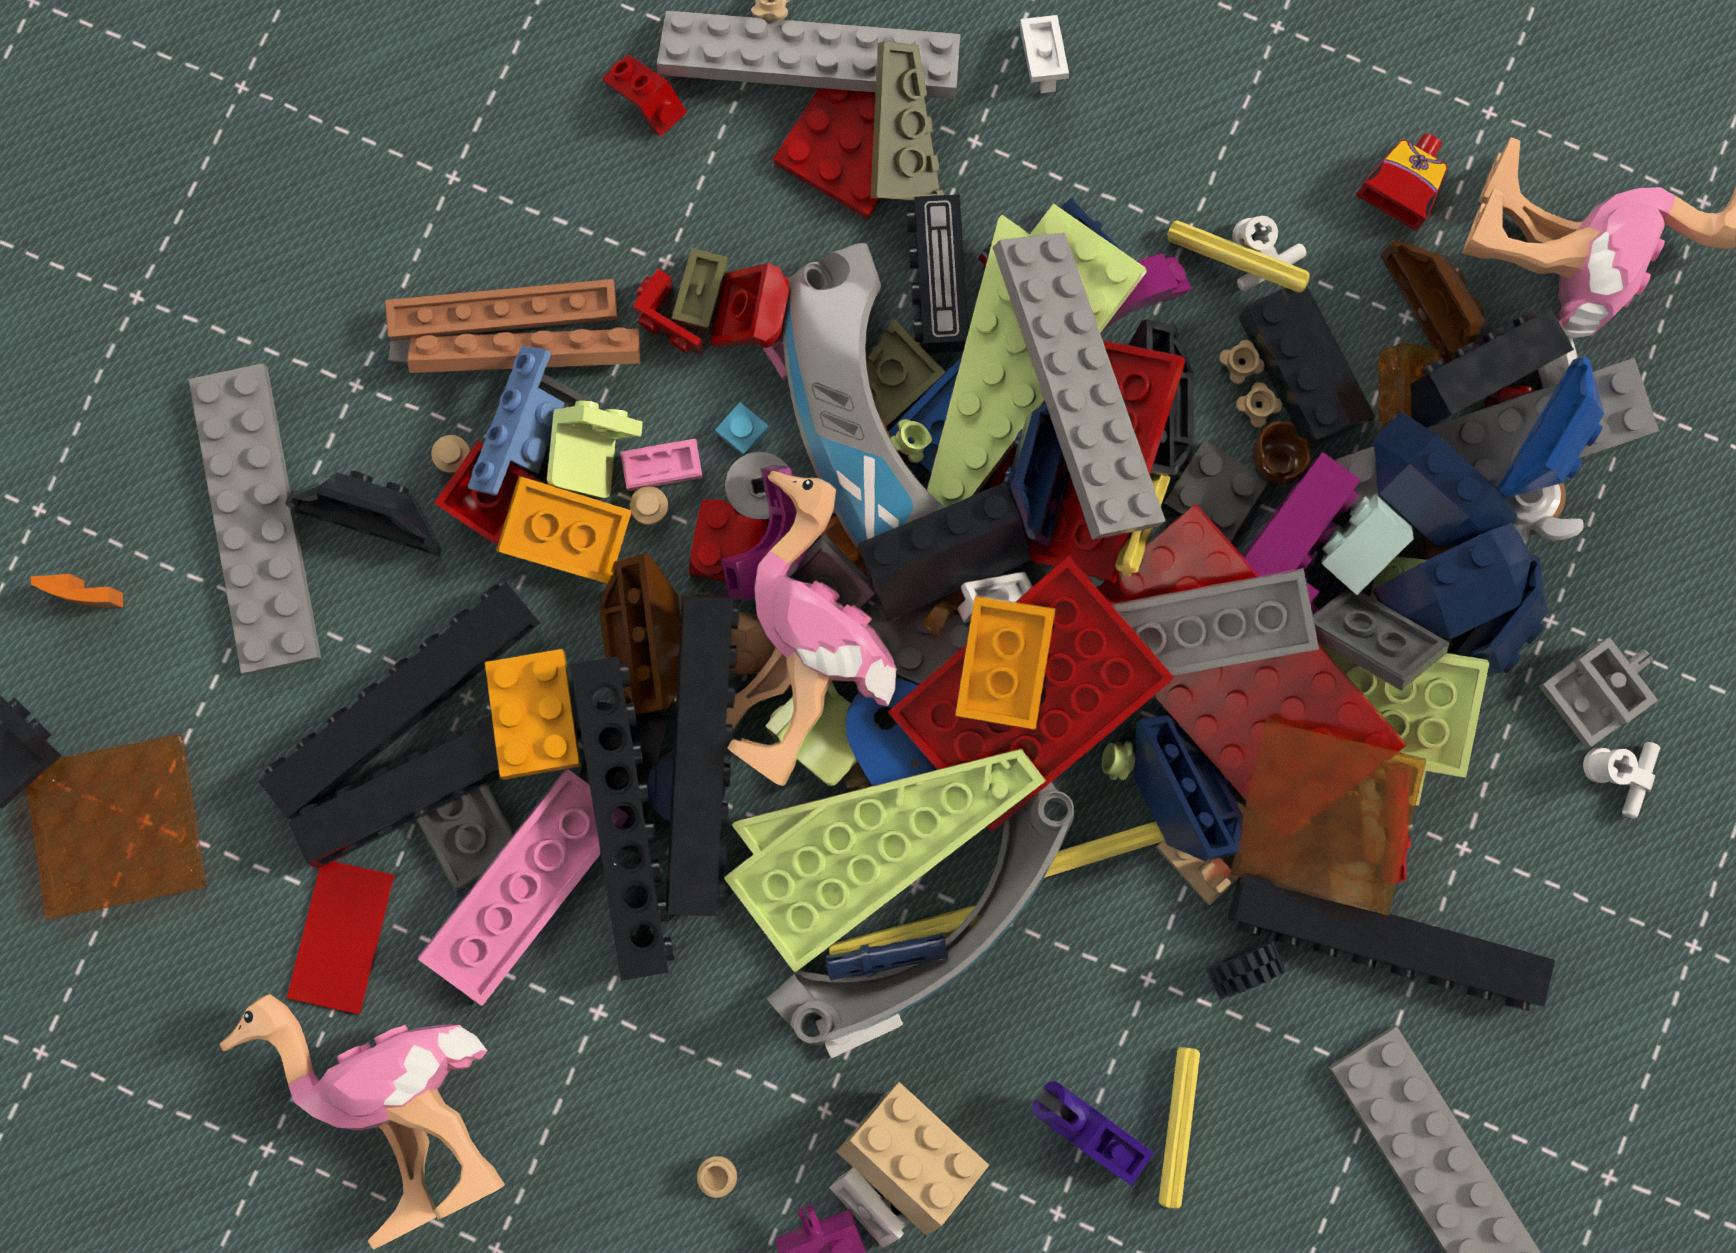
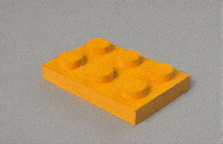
M519 476L496 551L607 584L613 574L611 569L613 563L618 559L632 511Z
M981 596L974 597L956 716L1036 729L1055 615L1054 608Z
M558 649L485 662L500 778L505 780L580 767L581 760L564 650Z

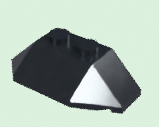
M1146 319L1141 321L1128 345L1180 355L1186 360L1151 469L1153 474L1172 477L1176 476L1179 467L1194 447L1193 370L1184 348L1177 339L1179 334L1176 326Z
M351 471L349 476L336 472L287 497L285 505L296 513L429 554L440 556L442 550L419 503L408 494L410 489L392 482H387L386 487L373 484L372 477L357 471Z

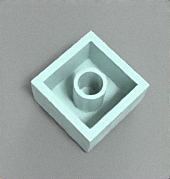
M1378 493L1371 499H1368L1366 496L1363 497L1351 509L1350 514L1352 517L1343 527L1337 524L1322 547V564L1356 595L1414 539L1412 525L1383 500Z

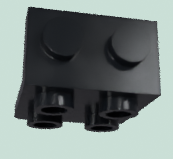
M1 695L0 719L3 723L0 724V808H3L62 755L47 741L52 734L37 719L34 718L30 722L26 719L31 715V712L15 697L8 702Z

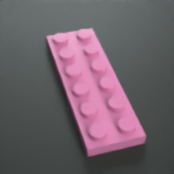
M565 769L418 956L419 961L481 1006L487 1001L601 854L590 785L570 769ZM617 807L613 811L611 819L614 824L622 827L629 818V815Z

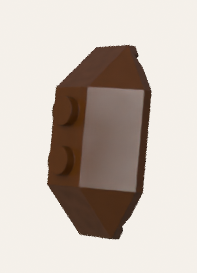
M1397 240L1390 243L1381 254V258L1438 358H1443L1444 362L1448 364L1455 360L1452 353L1463 346L1474 342L1476 348H1478L1486 322L1483 318L1484 311L1480 302L1476 298L1471 297L1464 285L1465 278L1461 269L1457 265H1453L1446 255Z
M640 554L613 563L611 569L613 574L606 585L599 607L605 658L618 656L619 664L627 663L631 686L623 688L626 703H634L635 715L668 709L677 692L681 616L678 594L650 555Z

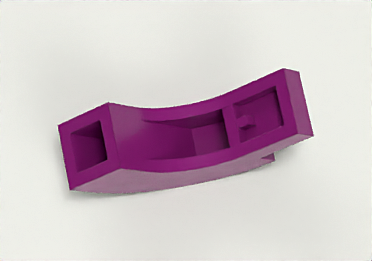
M1163 253L1137 261L1146 267L1147 273L1102 331L1119 319L1142 307L1182 297L1192 290L1186 278L1185 270L1178 263L1176 257L1165 258Z
M772 465L761 468L769 507V523L763 538L755 547L747 552L721 559L728 595L732 598L743 601L755 598L758 564L790 531L795 523L797 511L792 499L780 487L768 479L771 471L795 476L791 472L790 467ZM807 550L790 565L786 572L787 577L790 578L797 570Z

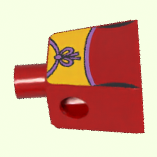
M1428 133L1422 134L1416 145L1402 139L1367 177L1356 196L1417 231L1429 216L1448 166L1446 163L1435 157L1442 146V142L1436 136Z

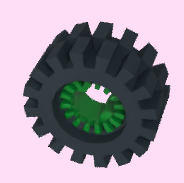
M1273 941L1264 942L1242 950L1206 968L1219 999L1231 997L1248 989L1255 988L1286 971Z

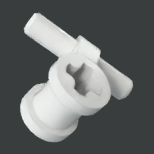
M1267 216L1243 219L1233 229L1232 238L1234 243L1291 265L1304 258L1307 253L1305 247L1298 243L1278 255L1273 246L1278 237V229L1275 222ZM1255 228H1257L1259 234L1254 237V241L1251 235L1255 233ZM1247 273L1238 279L1237 284L1242 291L1246 292L1266 279Z
M1652 742L1644 743L1638 762L1635 755L1627 749H1614L1610 751L1606 748H1594L1584 758L1583 768L1585 775L1596 783L1610 781L1614 784L1630 786L1622 814L1635 819L1639 815L1646 791H1651L1655 775L1652 772L1660 747Z

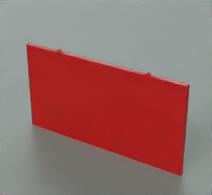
M335 861L319 868L296 963L293 966L294 971L287 994L288 999L355 1014L361 1013L394 874Z

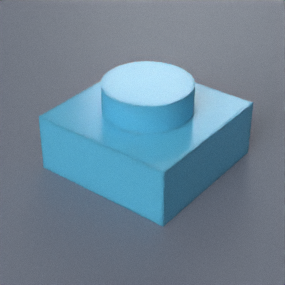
M739 402L715 429V432L744 456L767 433L769 426Z

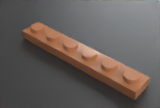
M614 279L385 300L388 337L391 341L406 340L426 335L438 337L618 320Z
M619 327L612 330L578 329L564 332L538 331L535 333L515 334L502 332L490 335L462 334L459 336L441 337L426 335L410 339L407 358L409 373L513 369V363L519 354L520 348L528 346L543 348L551 353L546 367L640 363L639 328L626 329Z

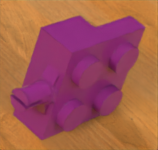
M807 1205L810 1220L804 1207H802L798 1211V1216L803 1227L775 1238L778 1253H866L851 1209L819 1221L814 1206Z

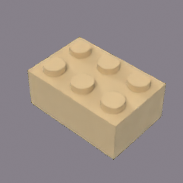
M900 1082L883 1095L836 1151L925 1235L930 1234L945 1223L989 1166L987 1162Z

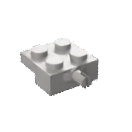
M1610 637L1597 642L1538 685L1585 748L1592 747L1616 728L1630 722L1658 701L1638 675L1639 671L1653 663V658L1651 656L1646 657L1649 653L1642 649L1627 660Z

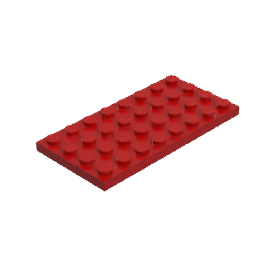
M1195 503L1146 545L1137 573H1131L1130 577H1125L1122 571H1119L1116 584L1103 581L1097 588L1111 604L1259 577V575ZM1319 643V650L1174 675L1175 678L1154 695L1269 828L1283 839L1287 838L1406 747V742Z

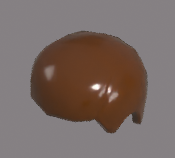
M1275 421L1264 427L1252 448L1253 463L1257 470L1269 481L1279 484L1291 483L1305 473L1310 463L1308 440L1301 438L1295 432V425L1293 423Z

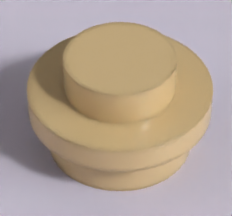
M446 435L435 442L431 452L432 460L439 470L445 473H455L470 452V448L461 437Z
M651 486L638 489L630 500L631 514L638 522L645 525H653L660 522L668 512V501L665 494L660 489Z
M713 1156L706 1159L700 1165L697 1172L699 1188L703 1193L714 1198L729 1194L737 1181V1171L734 1164L722 1156Z

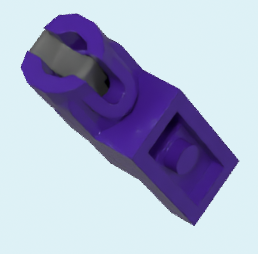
M1057 1081L1048 1082L1043 1087L1044 1089L1033 1102V1114L1084 1153L1132 1186L1154 1152Z

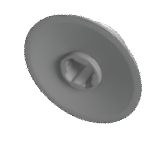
M752 452L740 457L733 463L726 476L725 491L730 504L737 512L752 519L769 518L766 493L755 494L752 484L763 481L761 468L772 465L787 466L782 459L767 452Z

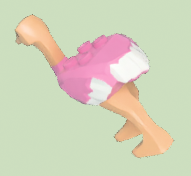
M1510 137L1502 154L1498 153L1489 172L1478 200L1482 204L1474 218L1462 253L1481 259L1508 261L1537 274L1556 273L1560 275L1558 298L1561 302V309L1556 317L1569 338L1592 337L1622 307H1627L1635 294L1641 295L1645 290L1651 274L1646 272L1650 261L1654 262L1664 246L1665 241L1660 239L1665 224L1703 246L1721 250L1736 249V187L1730 201L1724 210L1718 214L1698 211L1661 187L1637 188L1614 195L1597 205L1583 222H1574L1542 210L1520 193L1518 182L1520 140ZM1503 213L1509 215L1519 225L1528 242L1508 238L1503 229Z
M771 471L768 479L780 487L792 499L797 511L795 523L790 531L767 553L758 564L755 582L757 616L763 632L775 646V650L760 673L745 689L735 695L734 708H727L726 724H732L734 732L753 706L762 700L785 694L792 686L794 710L782 741L767 745L744 738L741 741L732 739L727 747L732 753L771 781L784 786L795 767L798 752L807 734L823 713L824 697L832 681H855L858 691L865 698H874L877 704L888 706L895 690L897 668L891 653L878 632L869 625L872 618L855 605L851 607L847 604L844 607L837 601L841 595L823 582L804 583L789 578L786 575L790 565L812 545L827 527L834 510L836 489L830 483L819 478L795 477Z
M271 994L260 997L249 1005L235 1029L220 1043L222 1051H228L240 1044L256 1039L269 1041L281 1055L294 1103L312 1117L337 1128L356 1131L377 1127L382 1129L398 1161L402 1176L403 1196L393 1214L368 1240L373 1250L436 1217L438 1220L505 1185L495 1168L480 1154L472 1142L460 1114L445 1104L437 1090L451 1069L463 1070L469 1068L473 1060H481L488 1051L477 1036L462 1028L461 1025L427 1026L409 1031L406 1024L393 1028L375 1037L374 1040L377 1045L372 1048L370 1043H366L336 1056L340 1064L329 1068L320 1081L314 1073L308 1046L298 1020L285 1004ZM427 1133L439 1138L452 1151L462 1166L460 1180L437 1207L425 1183L424 1166L430 1142Z

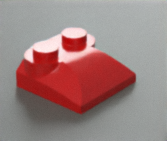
M765 263L725 273L710 345L723 347L755 344L768 348L781 338L786 303L790 296L788 278L782 274L779 267Z
M478 440L434 504L498 546L518 477L521 476L540 483L542 482L517 465L509 463L497 495L485 494L469 489L468 484L472 476L473 467L477 463L484 443Z
M703 499L693 538L689 576L726 582L721 559L747 552L755 547L767 530L769 518L752 519L737 512L727 501Z

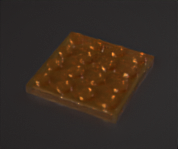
M1266 721L1241 825L1240 851L1234 856L1230 875L1244 878L1245 873L1271 880L1280 888L1389 916L1426 758Z
M176 734L61 757L26 787L46 920L207 888L183 735Z

